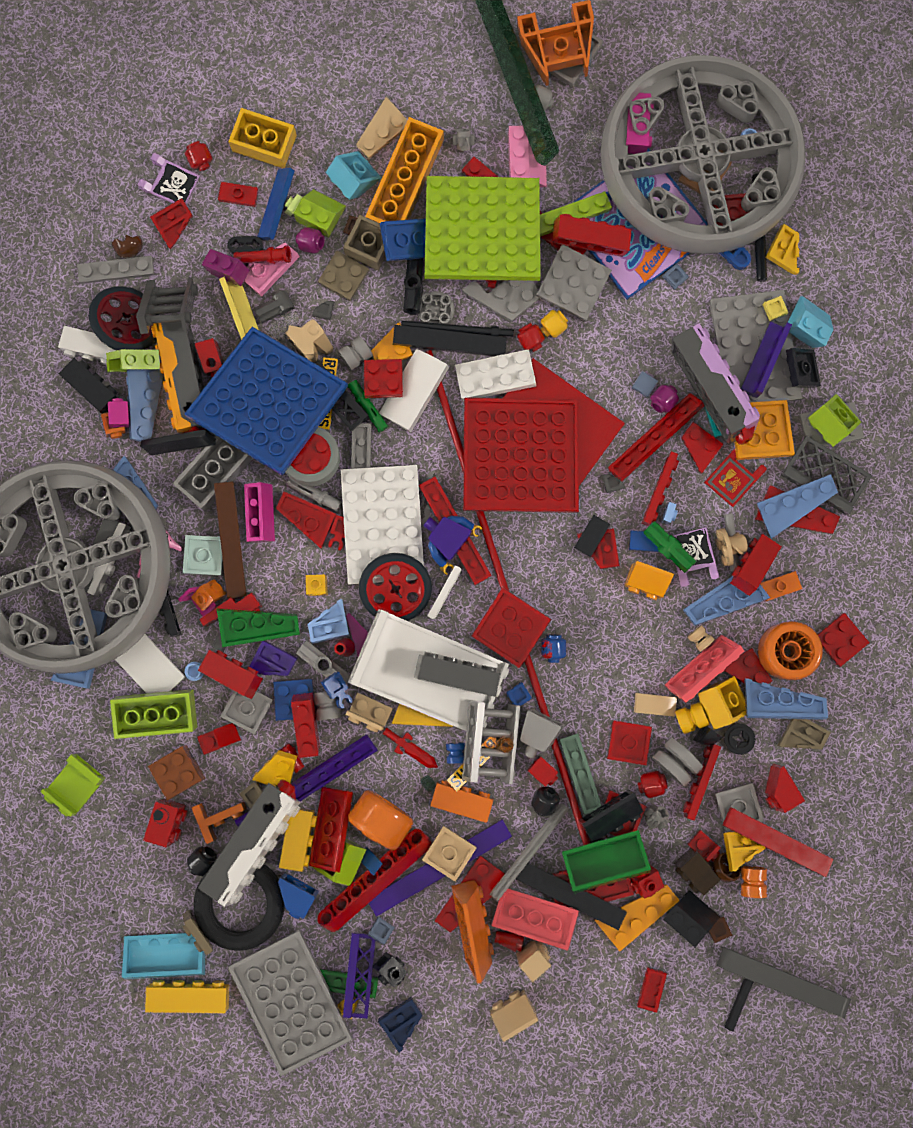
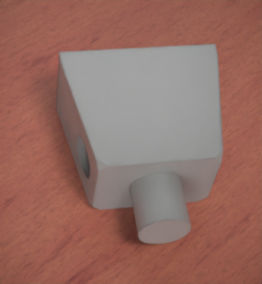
M533 708L528 710L520 741L527 744L524 755L534 759L538 750L544 753L548 751L565 724Z

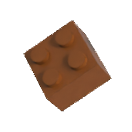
M187 745L179 747L148 766L167 801L206 779Z

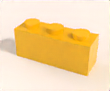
M300 808L297 815L291 817L287 822L289 826L285 831L279 868L303 872L304 868L309 866L310 855H307L308 847H312L314 836L311 835L312 827L315 828L317 816H314V810Z

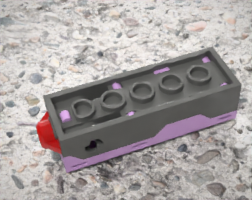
M699 323L672 338L671 352L696 394L704 403V407L727 444L730 445L735 441L740 445L746 444L753 439L760 414L756 407H752L749 403L748 394L740 389L738 378L730 373L728 362L720 357L717 345L715 343L712 344L707 329L702 328Z

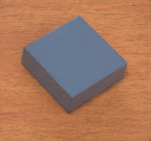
M677 263L662 276L674 290L689 278Z
M642 371L632 388L648 398L658 380Z
M378 916L367 935L384 946L395 927Z

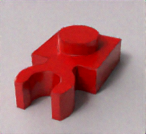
M336 515L330 533L335 536L329 541L328 546L332 547L334 542H339V551L343 549L342 539L345 538L344 517Z

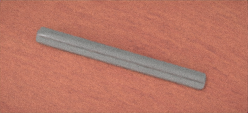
M559 804L555 812L548 818L491 891L490 896L498 901L568 812V808L564 804Z

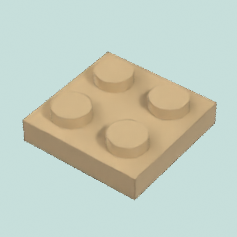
M443 825L422 860L456 882L477 847Z

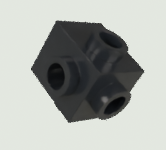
M387 952L372 966L379 974L377 978L385 986L389 984L393 988L401 984L404 976L407 974V971L403 968L405 964L397 956L394 958Z

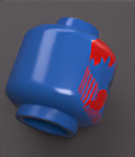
M549 634L546 635V638L542 639V657L548 659L549 663H559V659L566 657V640L562 638V635Z

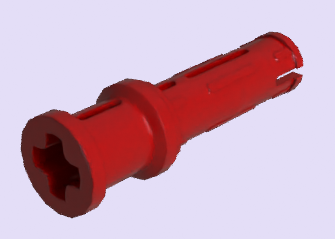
M286 245L283 248L269 247L267 250L234 252L233 257L239 259L242 263L268 261L270 264H275L280 261L290 263L292 255L290 247Z

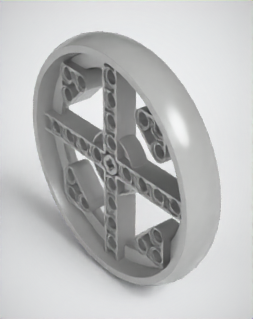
M695 55L679 57L658 64L641 74L627 86L614 103L605 122L601 139L600 156L604 181L613 202L624 218L652 241L687 253L715 254L727 252L758 240L774 228L787 214L799 193L804 177L806 162L804 135L791 103L782 91L763 74L743 63L718 56ZM698 85L720 87L721 90L716 99L717 106L743 123H750L757 111H759L771 130L726 138L719 130L708 127ZM676 89L686 133L679 139L676 147L628 155V146L626 145L628 108L634 132L639 135H644L648 131L650 133L651 129L660 119L664 108V101L659 96ZM639 93L651 94L650 98L632 101ZM645 103H647V109L650 112V121L642 117L646 111ZM650 104H654V108L657 109V111L653 110L650 107ZM640 105L643 111L636 114L633 112L632 107ZM643 122L647 128L644 131H640L637 129L636 124ZM777 154L776 172L770 167L763 168L741 201L742 209L749 213L731 221L720 175L725 172L731 161ZM680 171L689 180L698 182L708 225L685 223L684 220L689 212L688 204L662 187H654L650 191L648 199H646L637 187L634 179ZM653 197H658L660 200L657 201ZM675 211H680L682 215H678ZM657 214L663 215L664 218H659Z
M73 460L52 461L30 467L12 476L0 485V546L3 544L0 556L9 557L15 551L26 530L27 522L23 517L13 513L32 498H34L46 545L39 552L36 565L0 577V599L42 585L49 591L61 595L74 644H48L57 637V631L53 626L31 614L22 612L13 613L8 620L0 608V653L20 665L42 672L63 674L87 671L113 661L127 652L144 636L155 621L164 602L170 579L171 560L168 537L162 520L151 501L133 482L118 472L95 463ZM47 489V495L43 497V492ZM57 489H79L74 494L75 503L101 518L115 521L120 517L122 511L128 518L134 531L89 547L75 538H70ZM106 489V495L102 497L101 493ZM88 495V501L84 503V497ZM52 507V513L48 515V510ZM111 507L112 511L107 515V509ZM14 520H16L15 527H13L12 525ZM57 525V531L53 533V528ZM140 537V544L136 546L135 540ZM121 543L122 550L118 552L117 547ZM60 544H62L63 548L59 552L58 547ZM101 550H104V555L100 558L99 553ZM141 552L140 579L130 575H124L119 579L105 606L106 614L119 620L111 628L98 636L84 588L90 583L95 567ZM83 556L86 557V561L84 564L81 563V559ZM49 568L50 572L46 577L45 572ZM31 574V581L28 583L27 578ZM13 580V587L10 588V582ZM72 580L73 586L69 589L68 584ZM132 580L133 586L131 589H128V582ZM137 598L138 606L134 608L133 601ZM75 599L78 600V605L76 607H74L73 605ZM117 605L120 606V611L118 614L115 613V607ZM23 617L24 622L20 625V619ZM82 617L83 624L80 626L79 619ZM46 629L47 635L43 638V631ZM26 636H28V638H29V641H28L27 644L25 643V637H26ZM85 636H88L89 641L85 645L84 638Z

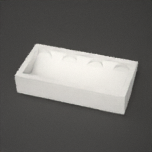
M416 349L402 372L403 397L387 398L379 412L380 415L411 433L449 369L448 365Z

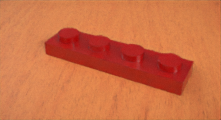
M671 451L668 454L641 522L643 525L649 526L658 517L657 507L663 504L665 499L663 492L665 488H669L672 481L670 474L672 470H676L679 460H676L678 454Z
M712 744L704 749L703 757L705 759L702 765L703 768L696 774L698 779L696 783H692L689 791L692 794L691 798L685 802L683 807L684 817L695 821L721 746Z

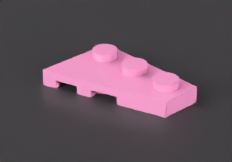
M283 243L276 248H283L287 244ZM290 247L292 255L290 263L285 261L276 262L275 264H270L268 261L248 263L247 268L250 271L244 283L262 297L299 258L298 253Z

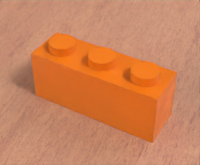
M442 780L441 783L437 782L430 806L487 823L493 798H490V794L487 792L479 791V794L471 792L472 788L462 786L456 791L448 781Z

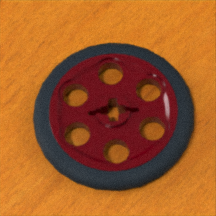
M114 286L104 289L94 297L89 307L88 317L94 334L101 342L114 350H145L154 344L157 338L153 337L151 326L149 333L140 334V339H135L131 336L133 331L140 333L136 317L139 308H131L129 302L134 301L140 306L143 296L142 292L130 287ZM116 300L119 302L120 306L113 307L110 305L109 301ZM101 315H109L111 317V321H103L101 319ZM122 317L129 318V321H121ZM112 330L120 331L122 337H114L112 335Z

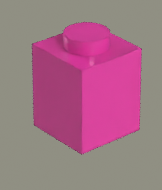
M115 398L108 402L109 428H129L128 401Z

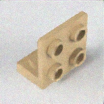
M357 693L346 715L349 716L348 720L356 724L363 722L367 724V729L377 733L378 730L382 731L393 708L361 693Z

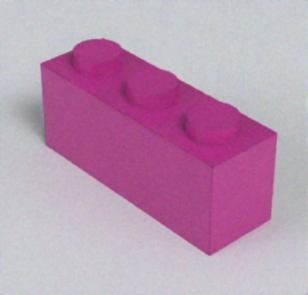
M639 93L632 101L650 98L651 94ZM645 103L646 111L642 117L650 121V112L647 109V103ZM640 105L632 107L633 112L636 114L643 111ZM628 108L626 134L628 153L638 154L647 152V149L651 148L652 136H649V131L644 135L634 132ZM643 122L636 124L637 129L640 131H644L647 128Z
M262 482L244 484L247 542H274L272 484Z

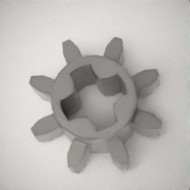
M457 129V134H453V145H457V150L468 151L471 149V145H475V136L471 134L470 129Z
M654 804L645 812V821L652 829L657 827L659 830H662L670 822L668 820L669 813L663 806L657 807Z

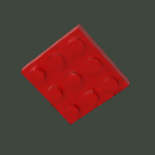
M502 588L472 634V637L518 668H521L552 619L505 588Z

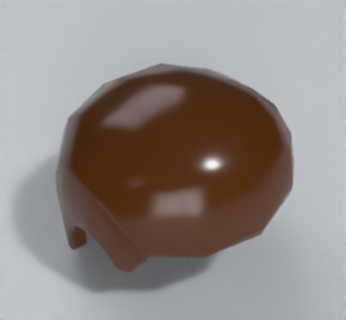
M126 235L124 241L116 238L111 243L115 252L122 258L136 256L143 247L140 236L130 237Z
M726 852L720 853L712 864L714 873L723 882H733L739 879L741 866L737 871L730 872L729 866H727Z

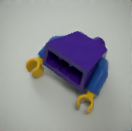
M461 516L443 517L439 523L429 517L423 525L432 532L428 537V548L431 556L446 575H448L446 572L448 566L452 569L454 568L449 562L470 535L478 537L475 534L476 528L482 530L481 526L474 525L471 521Z

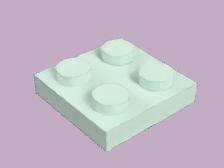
M185 535L183 574L222 576L223 559L220 537Z

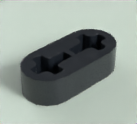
M235 236L230 238L227 243L228 249L232 254L234 252L260 251L264 248L262 240L257 236ZM255 241L257 242L258 245H260V246H257L256 249H253L252 246H247V245H253V243H254ZM235 242H238L239 245H244L239 246L237 250L232 247V245H235Z

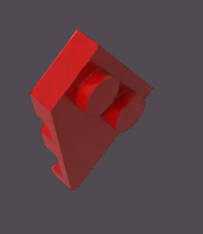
M181 198L150 218L169 249H172L193 215Z
M692 422L681 437L701 474L723 446L722 442L694 422Z
M614 528L607 530L592 555L600 569L620 567Z

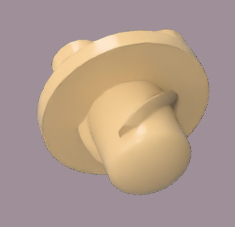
M725 528L716 530L717 539H715L717 549L722 550V565L731 566L734 563V554L744 555V552L747 551V539L743 534H739V532L729 537Z

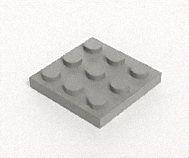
M561 245L536 296L586 321L612 270L565 245Z

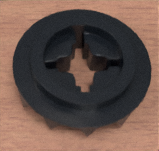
M734 724L728 727L724 734V743L728 750L734 754H746L755 745V734L745 724ZM741 733L742 738L747 740V742H740L738 745L737 740L732 738V736H739Z

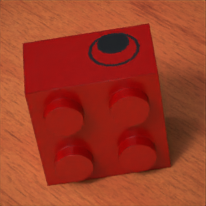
M165 798L156 801L143 841L165 848L178 841L182 832L179 829L180 824L185 821L188 813L185 810L186 805L172 800L167 801Z

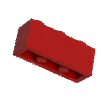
M761 534L757 539L755 537L748 545L750 548L749 552L746 551L740 559L741 565L737 566L731 574L734 577L730 583L748 596L758 589L782 547L764 534Z
M209 650L198 671L237 693L252 699L263 680L262 677L257 675L258 671L249 666L247 669L241 667L243 663L234 658L231 661L228 660V655L222 651L217 650L215 653Z
M313 692L294 694L291 706L299 758L319 756L320 743Z

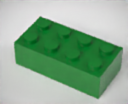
M639 830L562 851L573 894L651 871Z

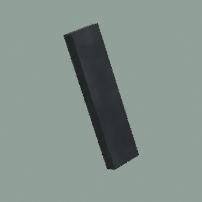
M204 429L141 440L140 447L152 456L216 445V438Z

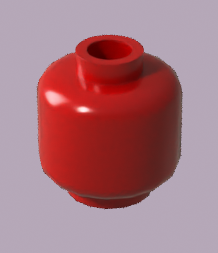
M196 141L186 147L185 157L192 169L204 171L210 167L209 163L212 162L213 157L206 144Z
M529 323L518 330L520 333H518L517 338L524 350L531 349L532 352H535L543 347L541 343L545 340V337L537 324L532 325V323Z
M657 770L642 774L641 782H638L640 793H644L647 798L662 796L665 794L666 789H668L664 773L661 774Z

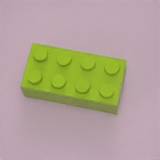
M194 689L116 696L110 700L114 739L193 732L198 727Z

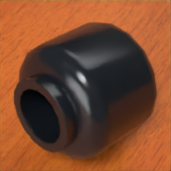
M540 787L536 791L531 804L538 815L549 816L558 807L560 797L554 788Z
M208 846L197 847L187 859L189 872L195 876H204L216 861L215 851Z

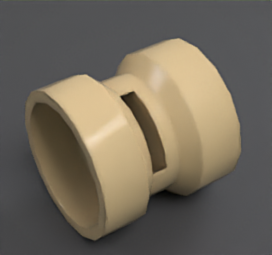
M703 625L697 627L687 636L691 642L696 644V648L700 652L715 640L706 633Z

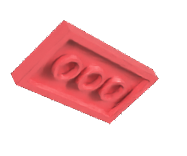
M721 634L671 678L665 686L670 692L686 703L693 699L703 687L709 685L710 681L718 674H721L729 664L737 660L744 650L739 644Z
M507 889L499 899L491 926L569 951L579 911Z

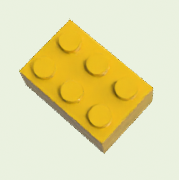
M241 108L228 142L232 152L285 168L297 134L292 124Z

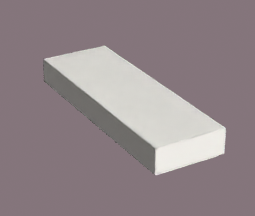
M454 566L427 616L430 619H436L461 573L460 567Z

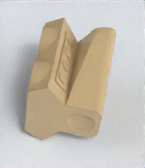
M313 319L303 327L289 325L288 331L285 332L288 341L298 353L313 363L318 360V352L330 354L333 351V346L324 330Z

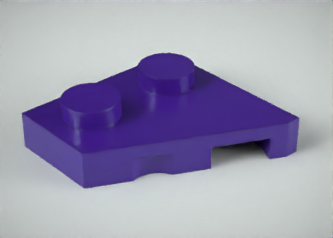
M264 640L261 642L249 667L257 670L258 674L288 676L298 658Z

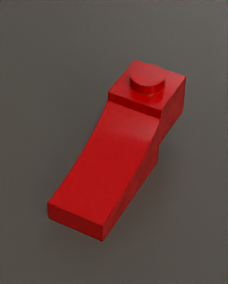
M250 593L239 602H236L231 597L216 608L260 611V608L263 606L255 594ZM216 608L199 619L203 626L207 627L218 621Z

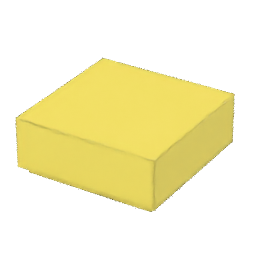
M782 296L762 304L769 321L789 313Z

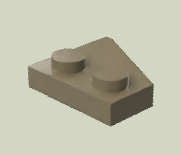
M791 719L777 746L823 749L831 732L808 719Z

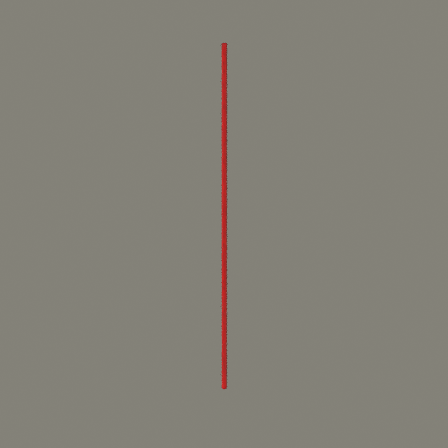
M429 350V351H426V352H425V353H427V354L433 356L432 350ZM441 381L436 390L464 472V449ZM476 511L500 588H505L509 591L484 511ZM529 654L524 663L540 712L550 717ZM556 738L551 747L583 846L591 844L588 835L579 822L582 814Z

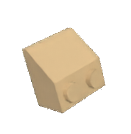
M524 990L512 992L508 1000L504 1002L500 1000L492 1005L493 1009L490 1010V1015L503 1042L539 1021L536 1010Z

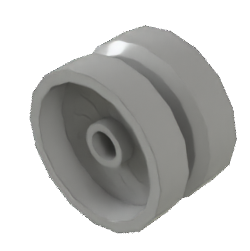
M670 737L664 744V747L671 756L664 751L658 750L652 758L669 776L685 787L691 781V777L684 769L692 774H697L703 766L686 747Z

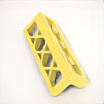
M225 277L219 280L242 340L251 327L257 330L259 328L243 285L238 286L227 282Z

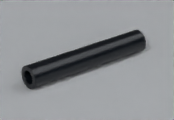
M746 978L743 979L724 1026L726 1029L734 1032L754 981Z

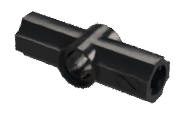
M423 258L407 260L406 277L404 279L403 311L409 315L420 313L421 295L424 290L422 285Z

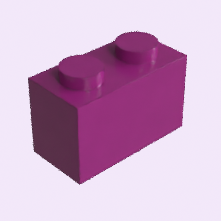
M213 249L209 250L201 264L211 275L218 278L225 277L226 281L238 286H242L250 271L239 259Z

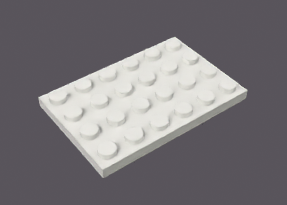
M417 465L341 469L348 585L359 584L362 572L367 565L375 558L384 554L403 553L414 557L424 566ZM392 565L389 568L391 574H397L400 571V567L397 565ZM410 573L407 575L406 580H417V576ZM376 575L373 577L374 583H380L384 581V578L381 575Z

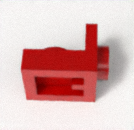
M701 830L687 843L706 862L715 860L720 853L721 847Z

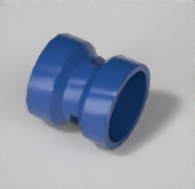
M447 743L446 750L450 752L447 756V764L464 763V753L462 751L465 750V743Z

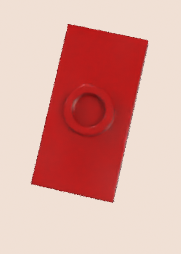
M221 182L218 201L255 207L258 187Z
M647 967L637 1003L638 1008L655 1013L658 1012L667 977L666 972Z

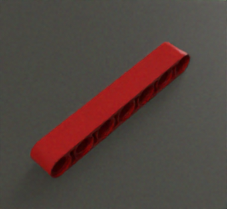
M414 829L409 832L397 849L389 850L379 859L383 865L374 876L369 870L365 871L322 909L317 917L318 923L330 932L338 931L424 855L432 844L431 839L420 829Z

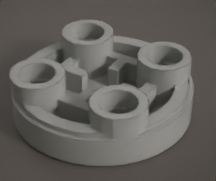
M438 291L423 294L420 313H418L420 321L449 324L455 313L451 297Z

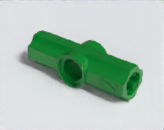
M656 521L643 532L657 546V549L668 560L671 559L684 573L697 562L683 548V545L673 535H669Z

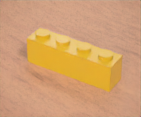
M154 980L146 987L145 1012L226 1013L229 1009V984H224V981L221 980L212 981V984H204L203 980L192 981V984H184V980H174L172 983H165L164 980Z

